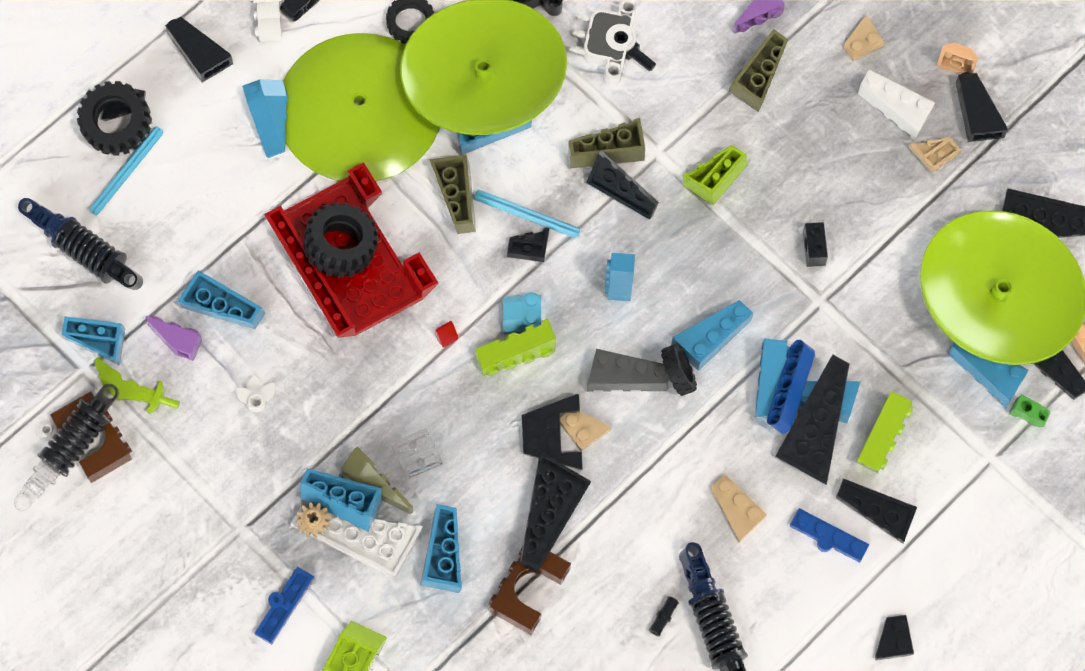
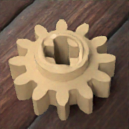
M310 502V508L308 509L302 506L303 513L297 512L299 519L296 520V525L300 526L299 532L306 531L307 538L311 533H313L315 538L318 537V532L325 535L324 528H330V524L326 521L331 520V516L326 515L328 509L323 508L321 510L320 503L314 507L312 502ZM313 517L317 518V522L310 523V519L313 520Z

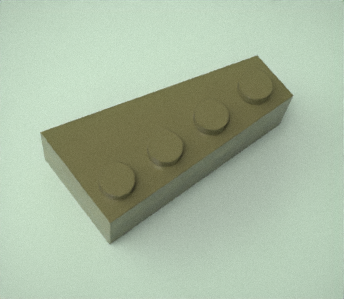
M773 29L732 82L728 91L759 112L788 39Z
M640 117L627 124L625 122L618 124V127L609 130L608 128L603 129L600 133L594 135L588 134L569 140L568 155L570 167L593 166L601 150L616 164L645 161V143Z
M467 154L429 159L457 234L476 232L470 163Z

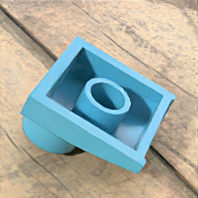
M530 292L522 296L503 297V334L514 332L521 334L526 330L525 327L532 324L534 327L541 325V295Z

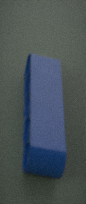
M796 340L790 346L767 416V423L782 434L787 433L793 425L815 357V350L802 340Z

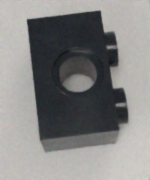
M824 222L805 223L803 240L806 266H825L828 253Z

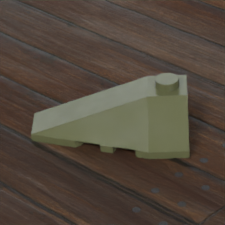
M357 446L341 468L342 478L382 488V501L408 514L413 513V506L397 488L390 487L391 484L384 474L377 473L374 462Z

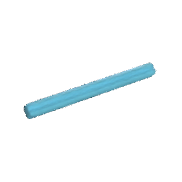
M157 126L153 128L89 207L92 214L97 216L144 159L163 135L161 128Z
M477 190L474 199L570 237L577 238L580 233V228L490 193L482 190Z

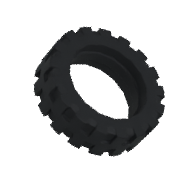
M394 0L392 2V6H389L387 10L386 21L389 33L394 36L395 40H400L403 44H406L414 31L403 30L396 24L395 19L401 11L406 9L420 10L426 19L434 14L431 4H428L427 0Z
M676 343L661 350L662 362L666 368L665 371L669 376V380L673 383L677 393L680 396H684L696 391L697 382L695 381V374H693L692 366H690L689 360L686 358V354L682 351L680 345L678 346Z

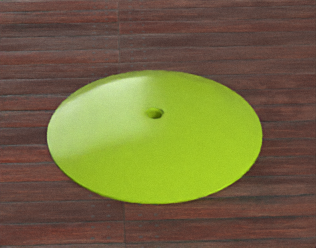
M466 0L439 10L427 18L414 31L402 54L400 76L403 90L409 102L419 114L431 123L456 133L489 135L509 131L528 123L553 102L565 79L567 56L563 40L554 25L533 8L511 0Z
M345 34L315 45L299 57L291 66L283 80L288 96V103L286 104L287 119L285 122L286 145L302 164L321 176L342 181L348 177V170L364 162L377 182L404 172L425 155L433 144L440 127L419 114L411 105L403 90L400 64L405 44L378 34ZM358 102L363 103L362 105H356Z
M1004 211L973 212L947 223L935 234L925 250L920 269V285L925 304L939 328L953 342L969 353L1001 364H1031L1056 355L1067 347L1078 334L1085 318L1084 276L1077 260L1067 246L1055 234L1039 223L1024 216Z

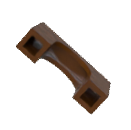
M90 391L50 414L56 427L68 432L62 427V424L66 422L72 426L67 421V417L70 416L77 420L72 416L71 412L74 410L78 412L77 405L80 399L90 403L94 398L93 393ZM107 411L104 415H105V416L110 420V422H111V421H113V419H112L111 415L109 414V412ZM111 423L107 424L104 428L106 438L102 447L79 461L90 483L95 482L132 460L130 446L127 442H122L120 439L123 436L117 426L113 427Z
M521 548L519 551L520 558L517 562L513 561L511 564L509 576L502 579L498 587L500 591L497 595L494 594L491 597L489 605L492 614L532 635L541 620V613L522 603L517 598L514 590L516 583L521 577L534 573L520 564ZM550 552L538 574L562 585L571 569V563Z

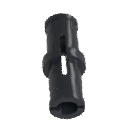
M670 596L667 597L661 610H658L656 613L657 617L649 628L650 633L660 637L664 627L672 619L671 616L679 604L678 600Z

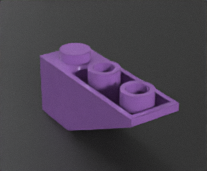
M753 0L735 22L734 33L745 32L756 24L761 25L770 18L781 16L785 3L783 0Z
M146 316L147 325L175 355L194 361L202 342L201 335L197 330L192 328L187 330L181 328L177 323L171 322L169 324L163 322L159 317L153 316L151 318Z

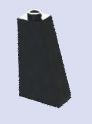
M181 16L177 19H172L165 25L168 36L202 83L233 65L232 56L228 51Z
M964 72L958 75L956 88L968 142L1005 138L1008 131L1007 126L978 74Z

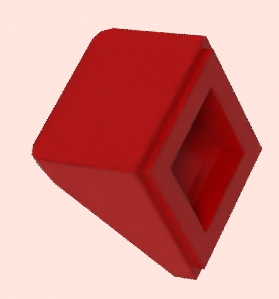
M452 321L435 330L436 338L442 347H446L458 340V334Z

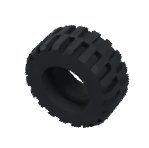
M106 81L104 86H100V84L95 85L96 89L94 91L89 89L86 92L87 98L81 99L80 104L82 106L77 110L79 115L77 123L80 126L82 135L94 149L100 150L103 154L107 155L112 153L113 156H119V152H123L125 155L130 153L129 149L131 148L136 150L139 147L138 143L146 139V133H150L151 128L149 124L152 123L151 111L144 97L136 88L133 89L128 83L123 85L121 81H115V84ZM114 103L128 106L131 111V120L126 128L117 133H105L99 128L98 117L105 107Z
M338 202L333 203L332 206L327 204L322 206V209H317L308 220L303 239L304 253L309 258L310 264L312 266L316 265V269L321 273L324 271L327 273L326 275L331 277L332 275H337V278H343L344 275L352 277L355 272L356 274L363 272L364 268L370 265L378 244V230L374 227L375 222L373 219H369V214L365 211L361 212L359 207H351L348 203L339 205ZM331 231L345 232L356 241L357 246L347 250L335 248L326 241L324 234Z

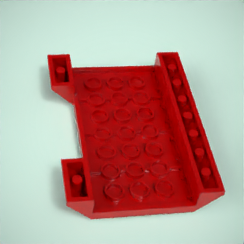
M364 162L348 170L347 178L286 210L279 206L264 214L338 338L356 336L422 301L439 284L420 252L405 259L402 265L372 217L368 208L378 199L382 191ZM338 202L339 205L348 203L351 207H359L361 212L365 211L369 214L368 218H372L375 222L374 227L378 230V244L370 265L364 268L360 274L355 272L352 277H347V275H344L343 278H337V275H332L331 277L326 275L327 273L324 271L322 273L316 269L317 266H312L309 258L305 256L303 239L308 220L317 209H322L324 205L329 204L332 206L333 203ZM331 231L324 234L326 241L335 248L347 250L357 246L356 241L345 232Z

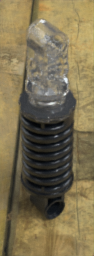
M104 385L90 403L80 399L77 405L78 412L75 410L71 412L74 419L70 416L67 417L70 425L64 422L62 427L65 431L59 428L57 433L61 436L59 437L57 434H54L52 438L56 442L52 440L48 442L51 448L44 447L37 454L41 461L32 468L35 473L30 476L21 491L14 498V506L17 510L26 511L30 509L47 490L49 484L55 485L57 483L56 479L60 475L68 477L69 468L75 466L74 461L80 460V456L85 453L84 450H87L89 444L94 442V438L99 436L98 432H102L105 426L110 423V420L104 414L119 396V389L116 385ZM107 387H112L115 390L113 398L105 396L104 392ZM21 496L29 500L27 507L19 505V498Z

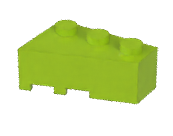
M730 145L714 155L710 161L705 164L701 163L697 166V169L689 174L687 172L682 175L684 187L714 205L747 167V154Z

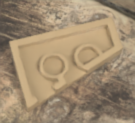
M725 474L711 487V491L721 510H723L738 542H741L766 518L767 514Z

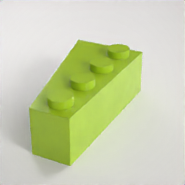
M549 319L542 320L543 324L534 327L533 324L525 327L526 330L521 334L511 333L502 342L497 339L476 348L475 357L482 375L492 376L500 370H510L518 364H528L536 358L551 356L555 352L556 338Z

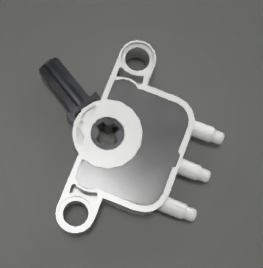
M634 0L621 1L618 13L598 10L592 16L577 14L576 19L588 22L589 28L588 31L573 30L574 36L585 38L586 40L584 47L570 46L569 51L584 55L585 60L592 65L606 67L605 81L608 84L617 85L621 81L625 59L629 61L633 58L648 71H652L656 66L653 60L640 51V44L636 42V34L633 30L636 16V2ZM615 72L617 73V75H611L609 73Z

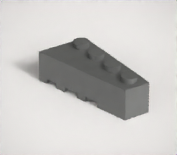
M596 348L587 384V392H594V390H603V392H611V390L666 391L669 376L662 363Z

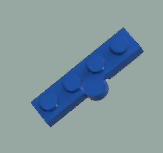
M800 508L790 524L791 528L818 541L817 547L821 552H829L834 548L835 551L859 563L870 545Z
M297 566L284 586L282 593L273 592L269 595L268 602L271 608L255 631L257 637L271 645L274 643L315 579L312 574Z

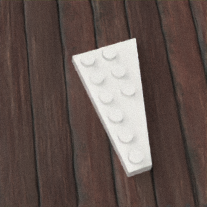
M300 507V509L298 510V512L303 513V510H302V508ZM327 513L326 515L331 516V520L326 521L330 524V528H324L325 535L318 532V537L315 539L396 579L420 536L423 526L406 525V523H392L374 519L369 532L331 513ZM296 514L291 522V527L299 530L300 526L296 525V520L299 518ZM313 517V520L310 519V523H313L314 521L317 522V518Z

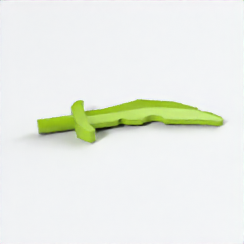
M96 358V370L100 372L98 377L102 385H116L119 389L118 401L131 400L149 403L150 406L146 409L148 414L156 411L160 403L178 409L180 401L163 396L164 386L162 381H158L156 390L144 386L139 387L132 380H123L121 373L104 363L101 358ZM107 387L105 390L114 397L115 390L112 387Z

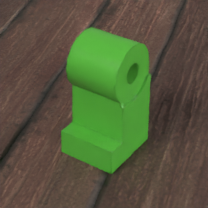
M1021 394L1015 400L1009 414L1014 417L1018 416L1034 426L1044 427L1051 412L1041 404Z

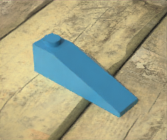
M259 79L243 85L246 101L266 157L271 158L284 153L288 96L283 80Z

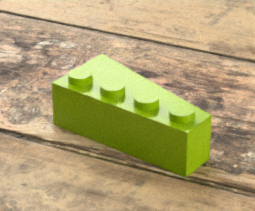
M892 391L890 392L857 460L858 464L877 473L879 469L884 470L888 459L885 457L888 451L893 452L897 443L894 439L897 434L901 435L905 424L902 423L905 417L909 418L914 407L911 406V400Z

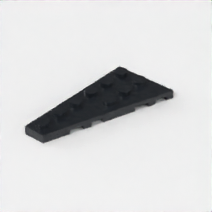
M1007 188L1002 211L1029 218L1047 228L1058 238L1085 236V206Z
M834 354L829 359L775 456L827 485L850 365V363Z
M540 452L520 559L521 565L536 574L591 483L589 479L543 452Z

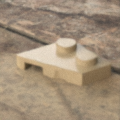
M865 16L844 43L843 48L853 62L884 47L885 43L869 18Z
M950 137L939 140H927L926 143L920 144L914 142L909 146L931 173H934L951 161L962 151Z
M582 412L566 413L560 417V425L580 451L611 431L609 425Z

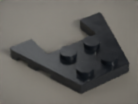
M579 394L522 415L524 455L539 458L540 452H543L565 466L583 470L582 452H561L560 413H580Z

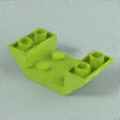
M350 621L340 634L322 671H368L375 656H379L387 637Z

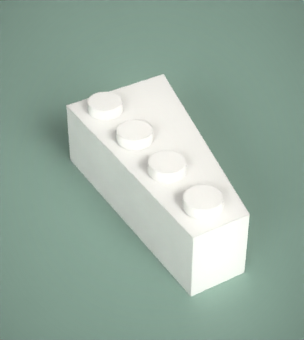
M868 70L858 91V94L874 108L882 111L886 118L894 121L898 128L911 135L910 138L914 141L918 138L935 105V102L871 70Z

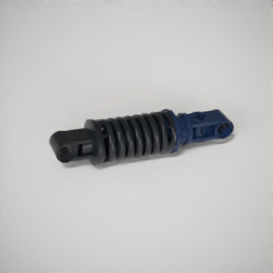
M23 198L19 201V212L43 229L45 236L52 238L51 243L54 248H59L68 257L83 265L85 269L99 277L103 283L107 284L115 279L131 290H138L142 287V276L125 265L127 255L119 250L115 251L114 246H110L108 242H104L97 234H93L91 230L81 226V223L76 218L69 217L65 219L62 214H55L30 198ZM32 204V209L27 212L28 205ZM134 276L135 281L130 285L129 279Z
M690 542L679 553V560L682 564L685 578L689 583V592L693 595V598L688 601L689 606H691L693 614L697 618L696 622L699 625L700 632H702L701 636L704 639V644L707 646L706 650L709 653L711 667L714 670L720 669V671H746L743 660L748 657V654L742 646V641L738 640L740 636L736 632V626L733 625L734 619L731 618L732 614L728 611L729 606L725 604L727 600L724 595V589H716L715 579L711 576L710 568L706 563L701 546L698 543Z

